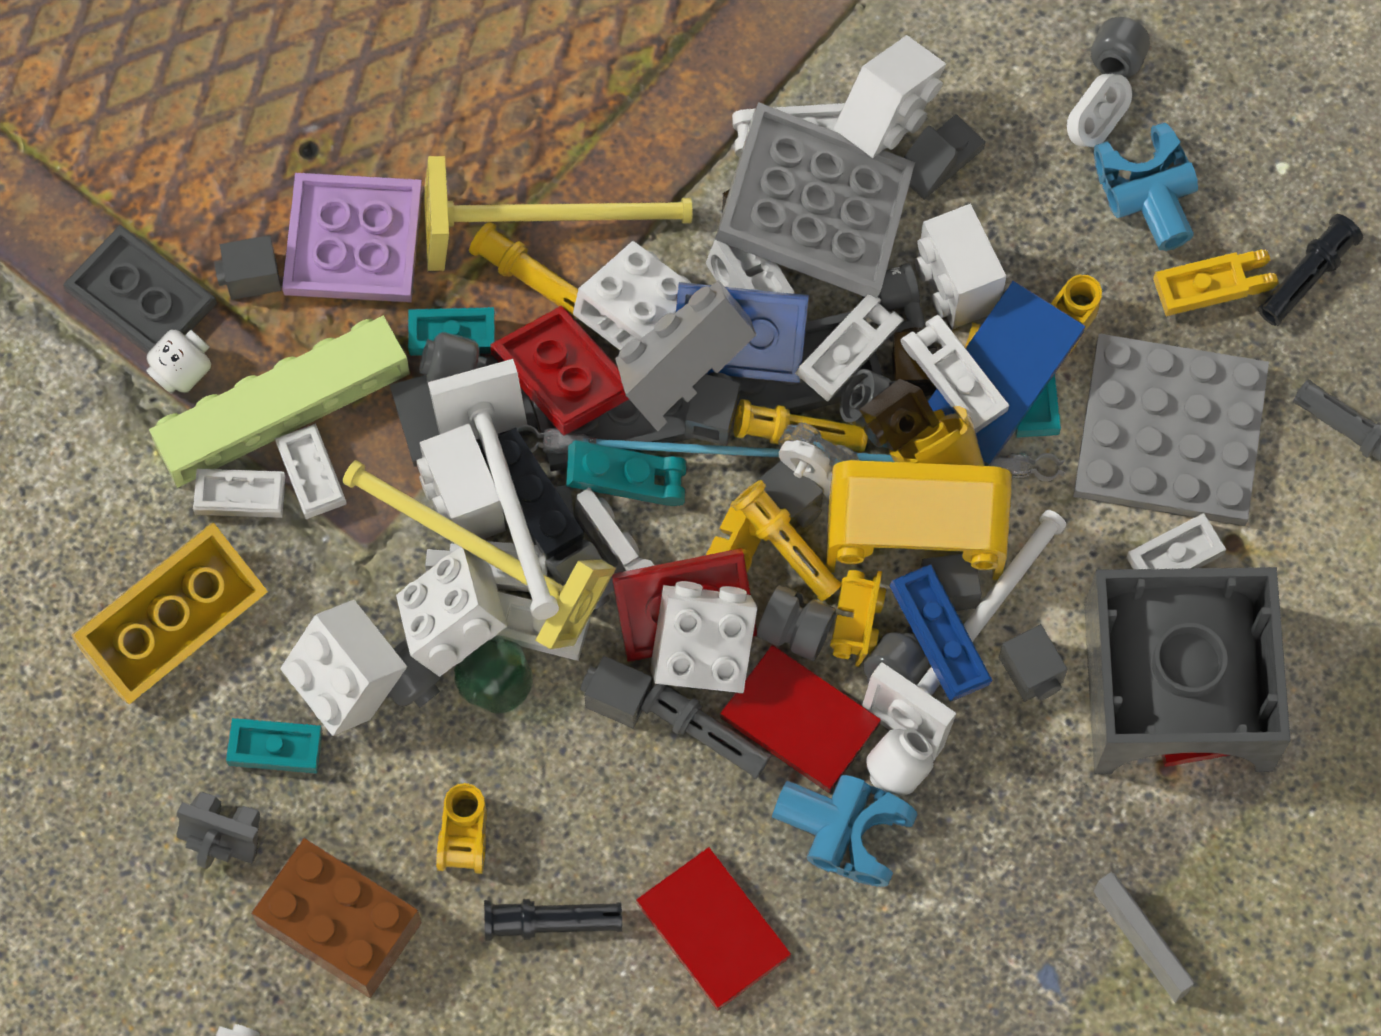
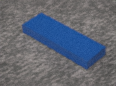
M930 564L892 580L889 586L949 701L952 702L989 686L993 680L932 565Z

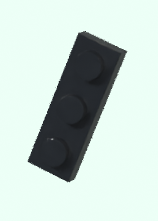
M516 427L499 436L498 438L530 535L545 559L552 558L584 539V532ZM482 446L480 447V450L490 471L489 464Z

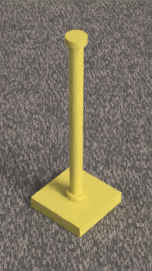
M428 156L424 186L427 271L445 270L449 227H454V222L681 219L683 224L692 222L691 198H682L681 202L454 205L453 201H447L445 156Z
M355 460L348 467L343 477L345 485L350 488L356 485L527 585L520 560L365 471V465ZM601 559L578 561L564 586L544 575L550 596L556 598L559 610L553 617L546 619L535 641L549 649L574 646L616 568Z

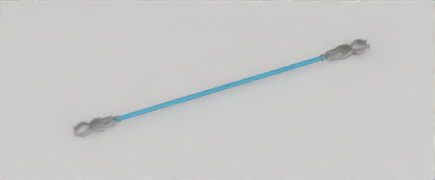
M529 425L517 428L518 432L529 430L535 433L537 438L544 437V444L537 442L534 447L530 448L531 452L541 447L548 454L558 455L567 452L568 446L574 440L628 450L779 457L780 449L604 440L590 437L584 433L570 432L563 436L557 428L545 429L544 433L540 434L534 427ZM822 451L826 457L835 461L894 462L891 455ZM1011 453L1007 456L998 455L991 465L1009 470L1012 473V479H1024L1029 477L1031 473H1034L1041 481H1051L1058 474L1062 477L1065 474L1064 471L1058 470L1055 475L1046 477L1041 475L1037 469H1031V464H1035L1041 458H1049L1057 466L1064 463L1065 460L1059 461L1051 453H1043L1036 460L1031 459V456L1025 453Z

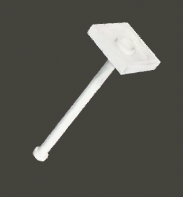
M510 359L428 382L439 435L470 424L475 438L481 440L533 600L530 605L532 615L539 620L553 617L558 612L559 606L556 598L550 596L497 435L515 427L519 428L520 426L527 425L514 360Z
M1046 510L1039 519L1041 523L963 624L972 642L1055 534H1061L1065 529V520L1056 512ZM881 662L871 675L862 707L880 718L881 725L888 730L913 729L921 733L932 747L933 761L944 748L956 716V712L932 697V694L940 685L932 667H930L916 686Z

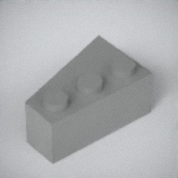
M719 280L710 287L706 286L696 291L691 296L688 304L676 313L664 315L658 320L652 331L641 339H634L628 342L615 358L626 396L657 431L667 423L663 415L681 397L688 403L697 394L692 387L710 369L718 373L756 336L749 315Z

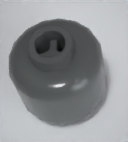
M1114 17L1108 19L1099 28L1091 47V59L1094 66L1102 74H1120L1125 78L1137 74L1150 48V36L1139 22L1131 18Z
M442 332L434 338V341L429 339L426 341L420 362V373L425 374L428 383L485 367L486 358L479 356V345L474 339Z
M893 632L883 635L877 642V645L864 662V673L869 685L871 675L880 663L883 662L917 686L929 670L930 663L914 635Z
M404 640L394 650L406 664L407 668L389 692V696L400 707H405L415 702L421 708L440 692L435 684L442 678V675L439 677L411 657L408 644Z

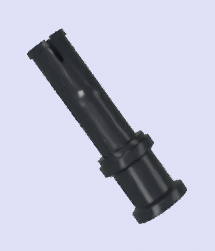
M1341 214L1333 215L1329 221L1330 226L1318 239H1312L1307 244V255L1267 300L1258 307V312L1264 320L1274 326H1279L1282 320L1325 272L1336 270L1341 264L1340 258L1352 245L1360 244L1364 238L1363 233L1351 219Z
M523 899L521 904H493L491 900H484L485 941H492L494 936H522L523 940H531V938L535 937V933L622 932V904L617 902L616 904L535 906V901H530V899Z

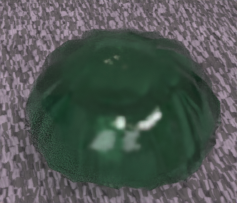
M496 635L465 657L459 664H456L454 680L459 694L468 703L494 714H503L513 711L526 700L533 685V673L521 646L509 637Z

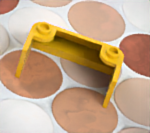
M859 460L836 463L832 469L828 503L826 567L831 573H835L836 558L839 562L845 564L861 563L864 561V557L872 555L874 548L962 551V558L970 562L973 568L979 570L992 569V580H998L1003 574L1007 559L1012 473L1005 468L995 466Z

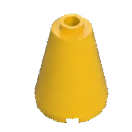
M953 406L956 413L946 416L942 409L934 411L940 422L934 428L928 426L896 452L889 449L894 462L984 466L971 417L967 410L960 406Z

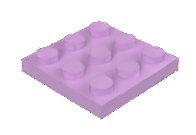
M295 173L282 287L284 295L412 302L423 190L422 180Z

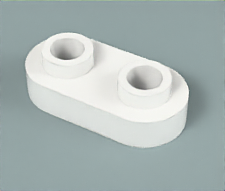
M1102 74L1098 76L1079 100L1067 121V132L1074 144L1084 147H1095V145L1103 143L1125 114L1132 100V89L1129 81L1120 74Z

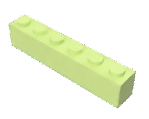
M384 315L375 320L365 319L354 325L350 332L336 339H323L314 345L311 351L297 358L290 356L280 360L272 370L262 375H251L241 379L233 389L220 395L212 394L202 398L192 409L181 414L173 413L163 417L149 431L164 464L178 488L195 480L197 469H217L274 441L275 438L289 434L409 375L407 357Z

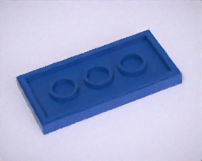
M1012 281L965 348L1009 404V409L1006 413L975 433L984 466H991L1085 331V325L1015 281ZM936 389L928 401L932 410L942 409L945 416L955 414L956 412L940 391Z

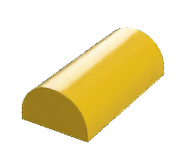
M212 522L71 636L101 677L122 700L130 705L268 593V591L218 527Z

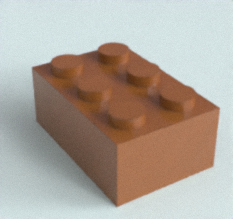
M303 838L252 911L253 918L258 927L370 999L422 924L416 908Z

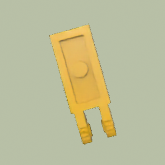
M1261 249L1237 255V252L1155 272L1153 280L1165 315H1175L1244 298L1248 294L1256 295L1274 289L1279 284L1277 275L1274 273H1266L1246 278L1244 272L1261 268L1271 261L1268 250Z

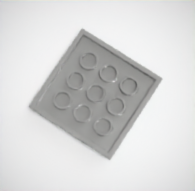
M758 102L753 112L715 240L865 297L870 295L877 298L882 289L915 162L884 150L872 158L840 133Z
M1099 333L1095 348L1073 497L1194 518L1204 513L1208 520L1246 526L1249 517L1269 362Z

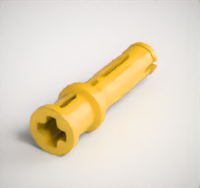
M487 222L481 227L470 244L469 253L474 256L481 255L496 265L498 273L503 276L510 277L514 275L557 306L562 305L574 319H577L573 315L578 293L576 287L529 256L525 244L520 241L514 243L496 230L497 225Z
M746 399L740 400L734 419V436L736 438H744L745 435L767 438L771 444L776 445L784 443L785 440H799L817 446L862 453L866 448L868 439L864 429L855 425L790 414L789 409L777 405L775 409L751 405L750 401Z
M762 480L755 482L733 501L732 507L735 511L741 510L757 528L755 533L759 539L764 541L770 540L791 567L817 595L819 601L826 600L840 588L841 582L834 577L813 549L809 547L789 523L791 520L790 513L786 508L780 509L765 491L766 484ZM756 503L765 512L766 516H764V514L759 510V508L756 506ZM780 531L785 536V539L779 534ZM793 546L806 560V562L811 566V568L814 570V574L802 561V559L796 554V552L793 550Z

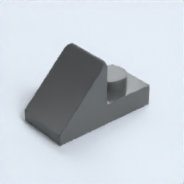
M957 114L938 130H934L930 125L927 126L904 156L905 159L915 162L909 186L925 200L984 150L985 141Z

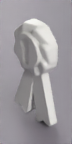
M799 440L793 442L785 441L779 451L780 460L794 471L793 474L796 477L801 478L803 475L813 480L823 490V494L829 500L832 472H830L831 466L829 465L830 459L812 444Z

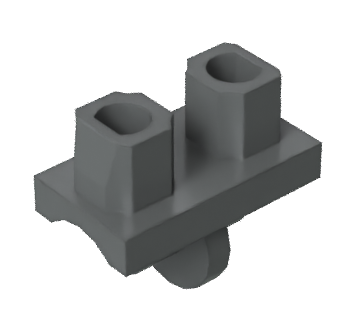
M202 791L191 804L181 803L177 811V817L179 818L177 838L187 841L186 848L199 852L197 866L208 869L214 858L229 862L231 857L253 863L258 850L259 811L246 806L238 807L233 818L230 819L219 815L221 812V801L216 796Z

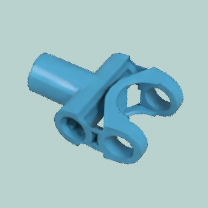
M1160 123L1151 127V139L1156 152L1153 153L1154 158L1148 162L1133 163L1121 157L1117 150H1113L1109 142L1095 145L1094 160L1098 178L1107 195L1109 207L1116 218L1119 219L1141 211L1159 250H1173L1192 239L1194 233L1178 198L1196 193L1198 191V180L1192 163L1187 160L1185 152L1180 145V140L1167 123ZM1172 162L1174 163V165H1177V166L1168 168ZM1119 170L1131 171L1130 178L1124 179L1118 175Z
M842 775L832 798L787 780L776 802L772 818L815 835L806 857L811 864L827 872H834L853 879L855 882L885 887L889 885L893 872L883 864L876 862V858L869 854L863 846L861 837L866 830L874 825L886 824L892 826L894 823L900 826L912 827L918 814L911 805L892 793L873 787L862 779ZM870 793L874 794V803L863 810ZM849 845L851 864L846 862L844 869L839 868Z

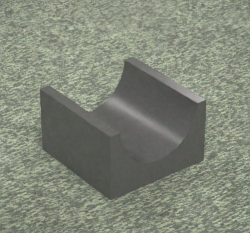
M1277 567L1096 570L1084 604L1094 774H1112L1120 766L1138 759L1165 754L1193 752L1237 756L1253 763L1255 772H1273L1291 741Z

